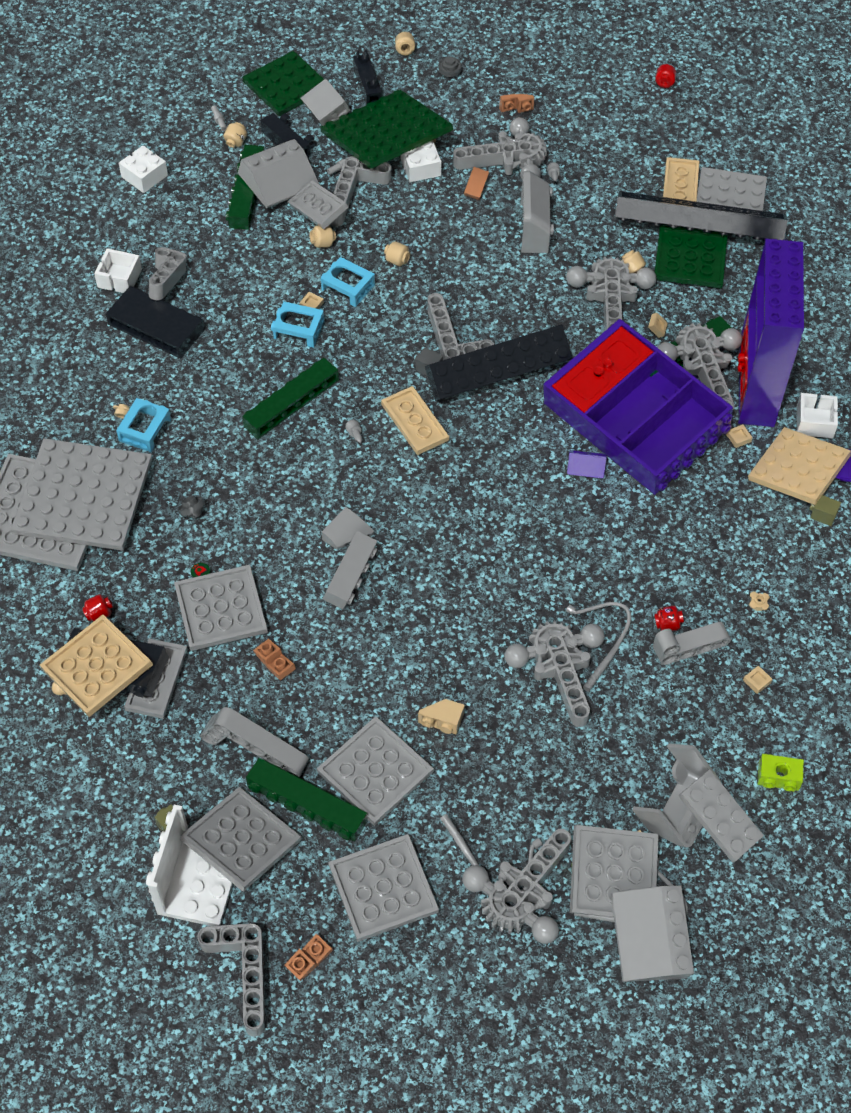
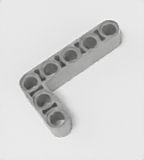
M348 157L344 161L333 194L346 202L349 208L357 180L382 185L388 184L391 181V165L385 162L370 169L357 158ZM348 208L330 225L334 227L341 226L344 223Z
M432 293L428 296L427 311L440 353L443 355V360L494 345L488 339L458 344L442 295Z
M228 707L222 708L209 719L200 736L205 742L216 745L228 737L263 760L298 778L309 760L301 751Z
M252 923L203 927L197 936L202 951L206 953L242 951L243 1022L245 1030L250 1036L256 1037L261 1035L265 1030L263 938L260 927ZM250 934L258 935L254 940L247 939ZM229 935L236 936L233 941L225 940ZM206 937L214 938L210 943L203 942ZM250 955L258 956L255 961L247 960ZM251 976L259 977L255 983L248 982V979ZM251 998L259 999V1002L255 1005L248 1003ZM254 1019L260 1021L256 1027L249 1026L250 1021Z

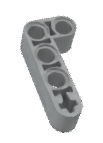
M165 247L155 250V267L158 270L149 279V297L151 299H163L185 274V253Z
M716 622L674 635L671 629H664L656 634L653 649L660 663L667 665L724 647L731 642V637L723 622Z

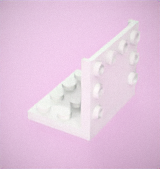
M174 805L172 812L167 814V827L165 832L162 831L159 839L161 846L159 852L156 851L154 854V867L152 872L148 873L146 885H148L157 914L208 926H221L233 883L180 840L181 834L188 829L183 807Z

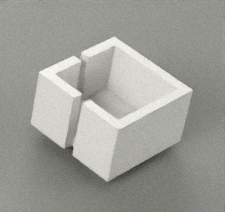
M433 140L401 155V162L409 182L441 176V160Z
M141 146L132 153V156L129 155L119 162L121 177L143 193L168 176L166 161L156 154L153 155V152L145 146Z
M106 249L101 259L102 262L99 263L94 274L98 288L107 290L115 288L116 292L124 293L129 286L134 287L142 271L140 256Z
M801 393L797 403V432L813 437L833 438L838 426L837 396L821 395L817 409H815L817 394Z

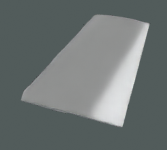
M345 507L322 531V540L338 550L351 543L356 531L371 537L374 535V530L358 515Z

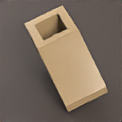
M444 699L419 710L418 723L427 728L434 727L440 729L446 734L453 733L457 735L464 716L465 705Z

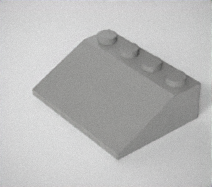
M295 139L241 159L238 170L240 177L266 208L291 199L312 180L319 184L304 150Z
M681 885L651 887L611 894L622 982L685 979L694 974Z

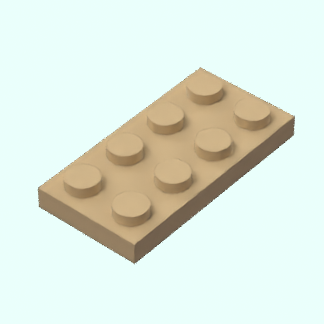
M667 157L663 197L697 201L699 160Z
M413 386L381 400V405L417 455L449 441V435Z

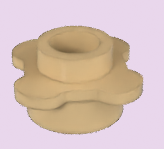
M124 404L113 406L115 409L114 415L121 419H124L130 409L129 406Z
M755 591L750 593L751 602L749 606L756 611L768 609L767 600L769 595L767 593L761 594Z

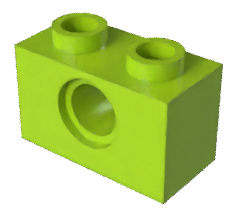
M762 754L758 765L757 785H762L765 788L776 787L783 788L786 791H799L803 783L804 760ZM776 772H781L784 776H780Z

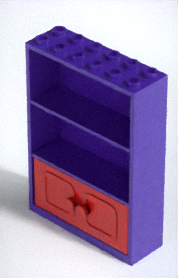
M765 239L741 332L742 343L739 347L738 424L775 426L804 330L803 242Z
M618 319L543 384L544 404L654 495L659 491H663L672 479L675 480L684 468H689L697 456H702L707 447L714 445L722 434H726L731 428L733 406L621 319ZM658 371V373L650 377L653 372Z

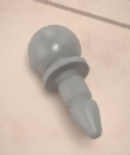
M551 162L547 166V172L554 181L558 179L560 166L556 162Z
M353 419L349 420L345 426L346 431L357 442L361 443L362 436L360 434L359 422Z

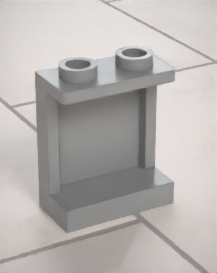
M324 79L301 97L306 108L312 112L321 126H324L328 121H336L341 115H346L351 111L345 100L327 79Z

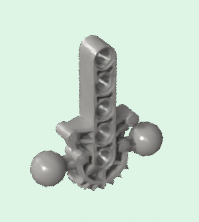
M518 117L513 119L509 126L510 133L515 139L508 137L506 132L501 131L499 132L498 143L458 147L453 151V165L459 170L503 165L506 175H511L513 169L519 165L521 168V179L523 171H531L541 177V171L538 166L544 162L547 156V146L540 135L536 136L535 132L529 134L530 126L528 121Z
M604 256L602 260L598 259L597 262H593L592 272H586L581 266L571 267L567 271L566 279L569 285L576 288L582 287L586 282H592V285L588 286L586 299L588 301L596 300L603 302L604 328L606 331L618 319L622 320L621 302L636 301L638 288L630 285V283H636L642 289H649L654 286L657 277L652 269L645 267L638 270L637 273H629V263L625 264L624 260L620 261L618 257L613 259L611 256L607 259Z
M692 323L690 326H685L678 333L675 339L678 346L670 342H663L657 346L658 349L674 361L680 356L683 360V368L692 375H698L704 385L713 392H718L719 394L717 395L733 406L734 409V402L720 370L729 365L732 355L729 353L724 354L719 350V347H723L728 351H734L739 348L742 343V335L738 330L728 328L721 333V336L716 337L713 328L708 329L707 324L702 327L700 323L696 326Z
M555 620L553 624L546 621L545 626L539 624L538 629L534 628L532 635L529 636V641L533 646L525 647L519 643L508 646L504 657L510 667L522 668L530 658L535 657L537 662L534 678L539 681L544 678L555 677L572 724L576 727H583L588 723L590 708L576 671L589 667L590 654L579 650L577 646L599 647L605 638L604 631L599 625L588 624L582 628L579 634L573 635L571 626L565 627L563 621L560 624H557ZM562 661L565 664H558L557 662ZM568 678V679H570L571 681H568V682H567V681H564L563 679ZM574 695V696H577L578 698H577V699H572V698H570L569 696ZM576 713H583L584 716H577Z
M557 829L522 871L511 866L509 862H502L498 876L499 881H496L494 884L489 881L488 872L482 866L472 865L464 871L462 881L467 890L474 893L482 891L489 896L481 900V906L484 907L482 908V914L487 915L485 920L487 922L493 921L491 925L493 928L497 925L500 926V932L507 928L509 934L515 928L516 932L519 933L521 926L526 923L532 928L533 937L537 942L549 944L558 937L559 927L557 922L549 916L538 917L534 914V911L541 908L548 909L551 906L553 896L541 884L569 850L571 835L567 830ZM556 840H563L565 844H559ZM550 855L553 857V859L549 860L546 859L544 856ZM537 870V871H539L541 874H540V875H534V874L531 873V871ZM504 882H506L509 885L508 889L504 885ZM525 886L528 890L522 891L518 887ZM513 902L515 906L509 907L505 903Z

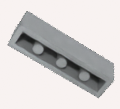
M356 531L323 600L341 609H344L346 603L351 604L355 596L352 591L354 588H359L363 580L359 577L361 573H366L370 565L367 561L369 558L373 559L377 548H375L377 540Z

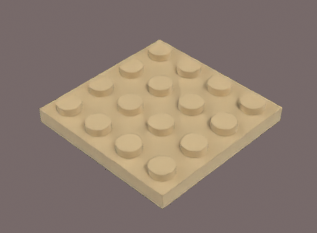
M784 427L750 472L748 479L749 481L816 505L851 456V450Z
M102 615L42 662L40 667L90 717L153 664L117 627Z

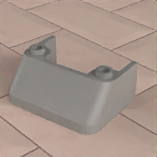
M523 171L520 206H523V234L521 253H548L550 234H553L554 224H550L552 187H549L548 182L531 171Z
M668 744L667 748L676 758V762L672 767V775L677 782L675 789L663 811L635 806L632 811L649 831L680 847L688 848L694 843L702 825L678 795L709 769L719 781L720 779L695 746Z

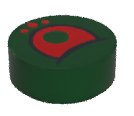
M196 563L191 568L192 578L211 574L209 566L205 563Z

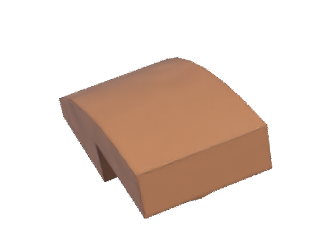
M510 94L500 96L499 109L501 112L517 109L518 113L533 110L534 108L533 95Z
M473 167L464 195L480 200L489 171Z
M267 639L253 650L261 662L280 681L296 669L294 663L285 657L281 649L270 639Z
M315 934L302 950L299 949L284 966L301 981L333 949L318 934Z

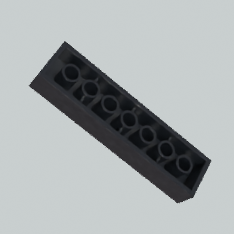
M561 324L425 366L434 399L438 401L573 358L563 325Z

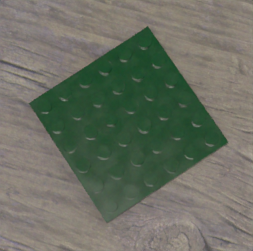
M396 90L388 96L381 97L380 100L354 109L353 112L346 115H341L336 121L326 122L324 126H320V129L324 135L372 169L453 131V124L402 90Z

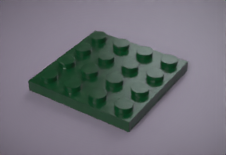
M294 51L242 77V81L279 117L304 104L301 97L324 80Z
M661 225L654 270L657 277L656 280L722 288L727 235H721L719 232L707 233L702 230H687L681 227L672 228Z

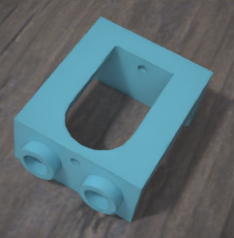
M340 257L336 262L332 263L326 273L322 274L320 279L321 290L324 291L329 286L349 296L350 305L356 307L375 286V274ZM343 268L363 277L355 287L336 278Z
M283 301L281 308L277 310V318L271 325L274 339H277L279 333L307 339V346L314 348L324 324V310ZM287 312L313 316L310 327L306 328L285 323L284 319Z
M136 398L116 430L119 442L152 453L155 448L154 438L165 420L171 421L169 409L163 405L159 406L148 400ZM139 412L154 416L145 433L129 428Z

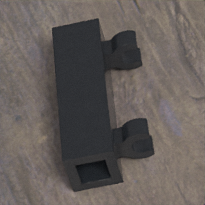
M365 50L364 55H360L359 51H357L356 56H353V69L364 101L368 104L380 100L382 91L368 51Z
M272 113L260 120L261 132L274 144L280 145L295 139L304 150L307 158L310 157V148L315 146L312 140L315 138L309 134L303 139L289 127L291 123L288 121L290 119L288 114L285 113L279 118Z

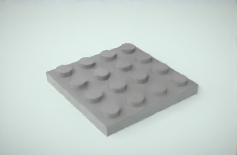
M702 167L697 202L763 211L767 177Z
M250 565L174 582L190 651L268 633Z
M376 716L317 768V773L351 805L367 812V818L374 826L434 772L432 766Z
M238 787L182 833L180 840L244 892L301 841V836Z
M575 825L570 913L614 918L612 893L657 887L658 834Z
M409 834L328 862L357 942L439 913V908Z

